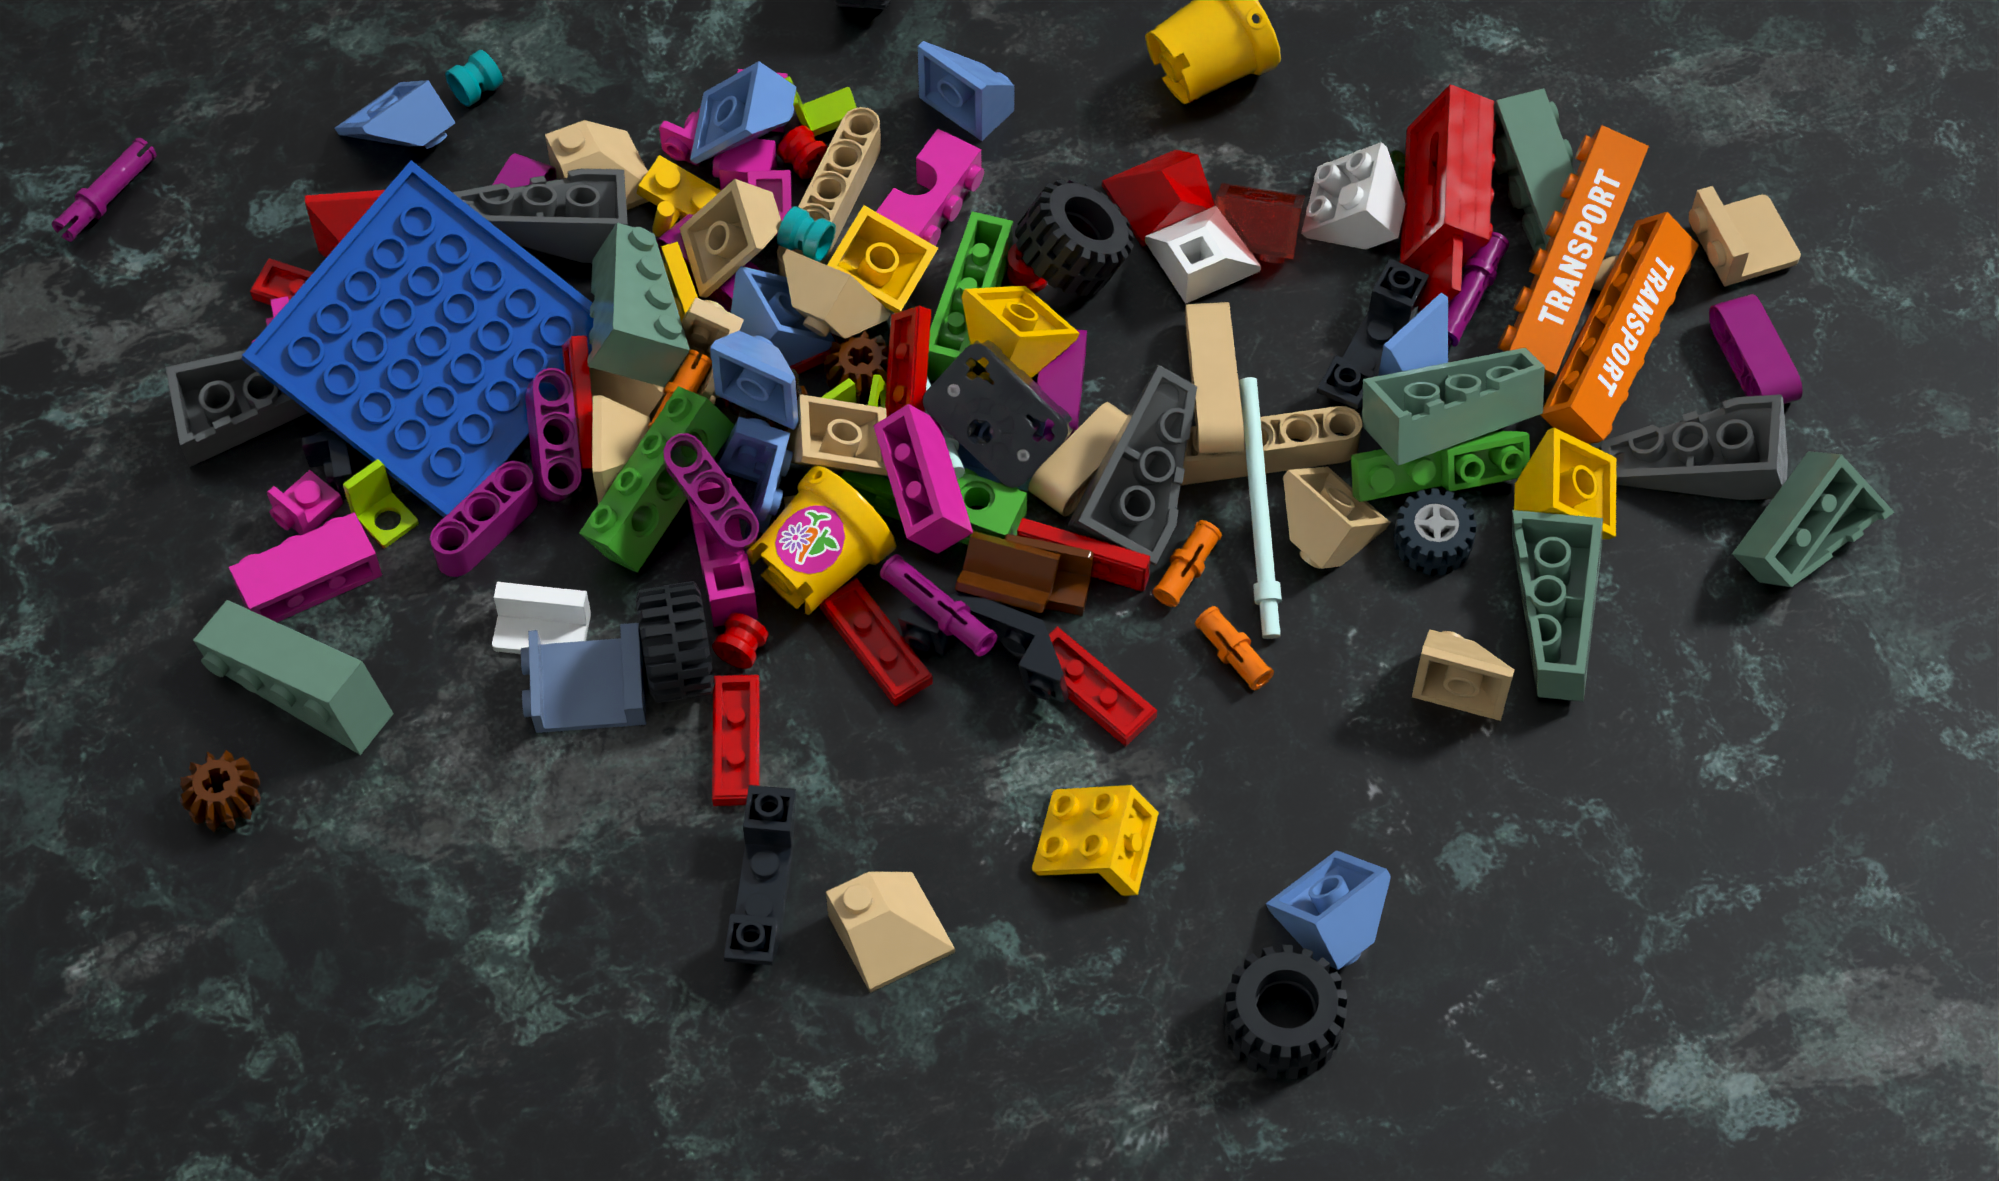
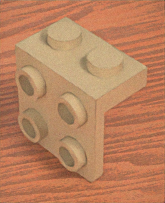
M1713 186L1697 190L1692 209L1689 211L1688 221L1724 286L1798 264L1801 253L1768 196L1757 195L1723 205Z
M695 297L681 323L689 349L698 351L697 357L700 360L702 354L711 359L710 347L713 342L736 331H740L744 319L727 312L723 306L714 301H704ZM711 367L696 394L708 398L714 404L716 398L720 397L715 395L713 369Z

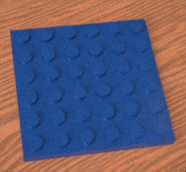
M411 160L244 352L242 360L369 460L374 462L379 459L384 464L387 474L441 516L445 517L491 473L506 463L528 437L526 389L533 378L543 369L557 368L564 372L562 345L571 336H587L588 355L591 353L592 345L589 344V332L593 328L594 318L590 317L592 302ZM548 382L539 383V392L544 399L548 401L558 400L559 393L553 384Z

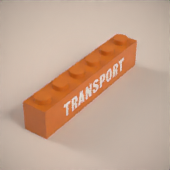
M1603 125L1592 137L1585 135L1578 148L1575 159L1581 161L1576 175L1573 173L1568 175L1562 187L1560 197L1566 199L1561 212L1555 210L1549 219L1544 234L1550 236L1546 249L1539 248L1529 268V272L1535 274L1530 288L1523 286L1513 307V310L1519 312L1514 326L1507 325L1497 347L1503 350V352L1521 348L1529 350L1545 366L1544 385H1547L1557 375L1649 148L1648 145Z
M1668 212L1635 222L1543 407V413L1540 414L1553 428L1559 429L1587 444L1604 441L1610 434L1612 423L1619 408L1628 397V390L1636 373L1644 364V357L1653 339L1660 331V324L1668 308L1675 301V293L1684 275L1690 270L1691 260L1699 246Z

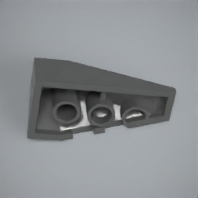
M581 168L568 171L567 178L546 182L544 176L530 178L529 185L510 188L500 183L453 192L518 245L581 263H592L593 258L616 223L628 226L624 170Z
M1160 365L1156 366L1086 488L1067 528L1082 536L1151 556L1150 564H1157L1177 525L1179 512L1177 505L1180 485L1183 483L1185 472L1183 465L1187 440L1190 438L1197 392L1196 385Z
M1782 394L1736 397L1723 401L1724 407L1700 415L1697 414V411L1682 415L1684 420L1659 428L1655 425H1650L1602 441L1601 451L1616 457V485L1735 500L1773 499L1786 482L1788 470Z

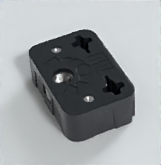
M977 340L965 348L923 396V406L927 413L1004 485L1012 488L1023 485L1066 440L1073 430L1068 424L1072 420L1069 413L1057 405L1041 390V387L1022 369L1020 370L1002 353L1001 349L989 340L984 343H980ZM982 357L986 358L989 362L985 368L988 373L983 372L980 375H976L973 372L976 365L974 360L978 361ZM1049 418L1055 424L1051 429L1053 434L1048 433L1043 437L1037 431L1041 426L1039 421L1045 422ZM975 420L979 423L986 420L991 424L992 427L989 432L993 436L992 439L987 435L982 438L976 435L975 432L978 427L974 423Z

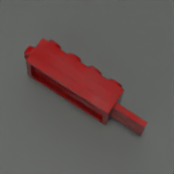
M1451 84L1407 127L1403 193L1406 205L1402 219L1400 263L1429 274L1428 283L1418 305V313L1441 292L1448 297V303L1461 292L1462 267H1464L1467 260L1473 254L1488 244L1493 232V225L1490 223V209L1494 198V190L1491 188L1492 170L1495 164V155L1492 153L1493 136L1496 130L1494 101Z

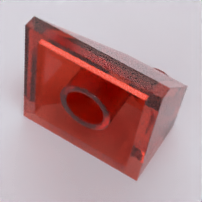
M1222 183L1216 195L1215 205L1249 251L1260 254V260L1270 263L1281 264L1285 263V258L1294 259L1305 195Z

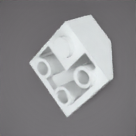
M1382 142L1317 167L1301 234L1309 239L1365 250L1399 237L1406 203L1388 149Z
M1220 205L1145 236V243L1185 304L1258 273L1261 270L1260 264Z

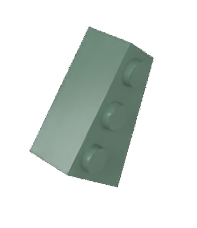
M1808 451L1732 555L1759 583L1793 587L1833 558L1832 553L1848 541L1855 542L1864 535V529L1878 519L1885 520L1894 511L1842 454Z

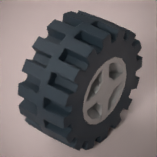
M1431 489L1430 495H1426L1425 491L1422 490L1416 493L1415 499L1410 496L1405 500L1404 507L1401 506L1398 511L1393 537L1395 550L1400 549L1399 557L1403 562L1408 559L1410 560V568L1416 571L1420 566L1424 568L1423 574L1431 575L1433 569L1437 570L1438 575L1446 574L1448 567L1455 571L1460 567L1461 561L1463 563L1467 561L1473 548L1477 522L1473 520L1474 512L1472 508L1465 509L1466 501L1462 497L1456 501L1453 499V492L1446 491L1445 495H1440L1439 489Z

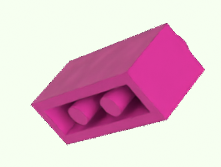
M910 404L873 425L906 538L938 554L972 534V526L941 425L933 417Z
M355 512L344 517L330 519L323 526L301 536L289 537L280 545L260 554L248 555L239 563L229 567L245 607L275 622L282 621L382 576L376 553Z

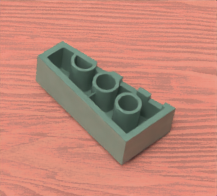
M1544 88L1499 99L1494 104V120L1496 121V130L1493 136V146L1496 152L1494 167L1498 175L1506 173L1509 178L1508 197L1513 208H1523L1525 212L1522 218V227L1535 254L1539 248L1546 249L1550 236L1544 234L1546 226L1555 210L1561 212L1566 199L1560 197V192L1570 173L1575 174L1572 166L1573 152L1571 145L1567 139L1563 140L1558 127V109L1553 101L1549 102Z
M616 223L592 261L591 293L595 297L594 302L590 306V317L594 318L593 328L589 332V344L592 345V351L588 356L587 367L665 387L689 353L688 342L655 234L642 227L634 228Z
M1521 348L1363 379L1362 427L1399 466L1542 414L1545 366L1529 350Z
M1512 510V540L1538 697L1584 701L1602 551L1603 518Z
M229 600L225 601L193 640L204 656L201 662L210 672L219 677L224 675L247 690L263 697L359 755L363 753L394 714L361 660Z

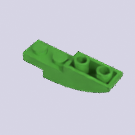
M1493 431L1399 466L1383 449L1351 455L1353 497L1359 502L1439 486L1451 492L1517 479L1530 460L1529 434L1519 431Z

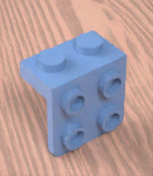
M738 417L720 452L717 464L723 472L757 482L751 510L759 522V532L764 534L768 529L771 516L776 515L781 503L783 490L778 489L781 477H785L789 470L793 451L786 449L790 433L770 427L767 422L760 419ZM748 523L743 540L747 539L751 534V528Z

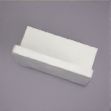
M497 582L494 593V601L498 613L492 641L494 651L521 654V648L529 647L528 631L538 630L541 644L586 641L591 617L587 591Z

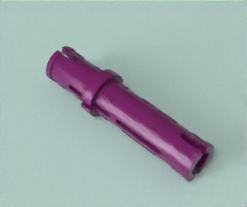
M136 138L88 189L81 188L75 194L76 201L58 218L52 221V226L57 233L68 222L72 223V226L61 236L63 239L69 242L74 241L76 236L94 218L100 219L107 211L106 205L157 157L152 146L141 157L137 156V153L148 142L142 138Z
M1492 232L1488 244L1480 248L1472 259L1467 260L1462 272L1464 275L1461 281V292L1448 303V347L1450 345L1456 347L1459 344L1487 287L1494 284L1497 278L1496 270L1510 245L1507 238L1500 233Z
M899 554L891 556L884 563L880 571L881 578L888 581L915 605L938 622V628L947 636L954 635L973 650L977 656L985 655L994 646L997 640L996 632L986 627L970 614V607L963 601L955 602L934 585L933 582L903 560V557Z

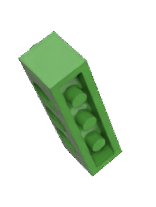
M971 212L930 328L927 370L929 380L936 381L965 348L970 346L961 296L964 289L1001 287L1008 267V251L1013 245V221Z
M678 386L579 534L609 560L638 573L687 499L664 466L663 450L666 442L677 434L688 433L700 440L714 459L729 437L734 424L708 398ZM688 446L675 448L670 456L672 462L682 468L693 465L697 459L695 451Z
M964 468L965 474L957 479L972 530L1004 539L1006 534L1017 536V529L1021 519L1027 516V493L1020 491L1017 487H1008L1002 482L997 483L980 477L974 471ZM843 472L841 478L856 489L877 513L901 521L888 476ZM980 505L985 508L981 510H973L969 507ZM972 534L960 540L959 542L968 545L970 536Z

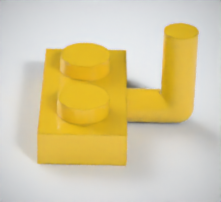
M659 155L639 183L636 194L658 206L652 231L656 237H660L674 226L678 219H682L688 214L695 215L721 190Z

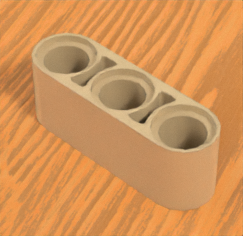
M1109 402L1102 404L1038 468L1029 483V492L1062 516L1066 517L1074 512L1128 415Z

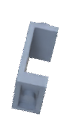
M639 623L620 624L621 638L551 644H541L538 630L528 631L529 647L521 648V667L523 675H530V690H522V705L524 718L532 717L536 733L646 725L643 646Z

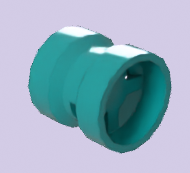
M478 50L470 55L468 62L464 66L455 65L445 72L446 81L453 94L467 107L479 101L482 92L486 90L494 91L502 86L504 82L498 66L483 50Z
M794 206L787 212L780 225L777 244L791 251L795 249L802 250L803 256L820 262L832 246L836 225L824 218L814 220L810 217L808 211Z

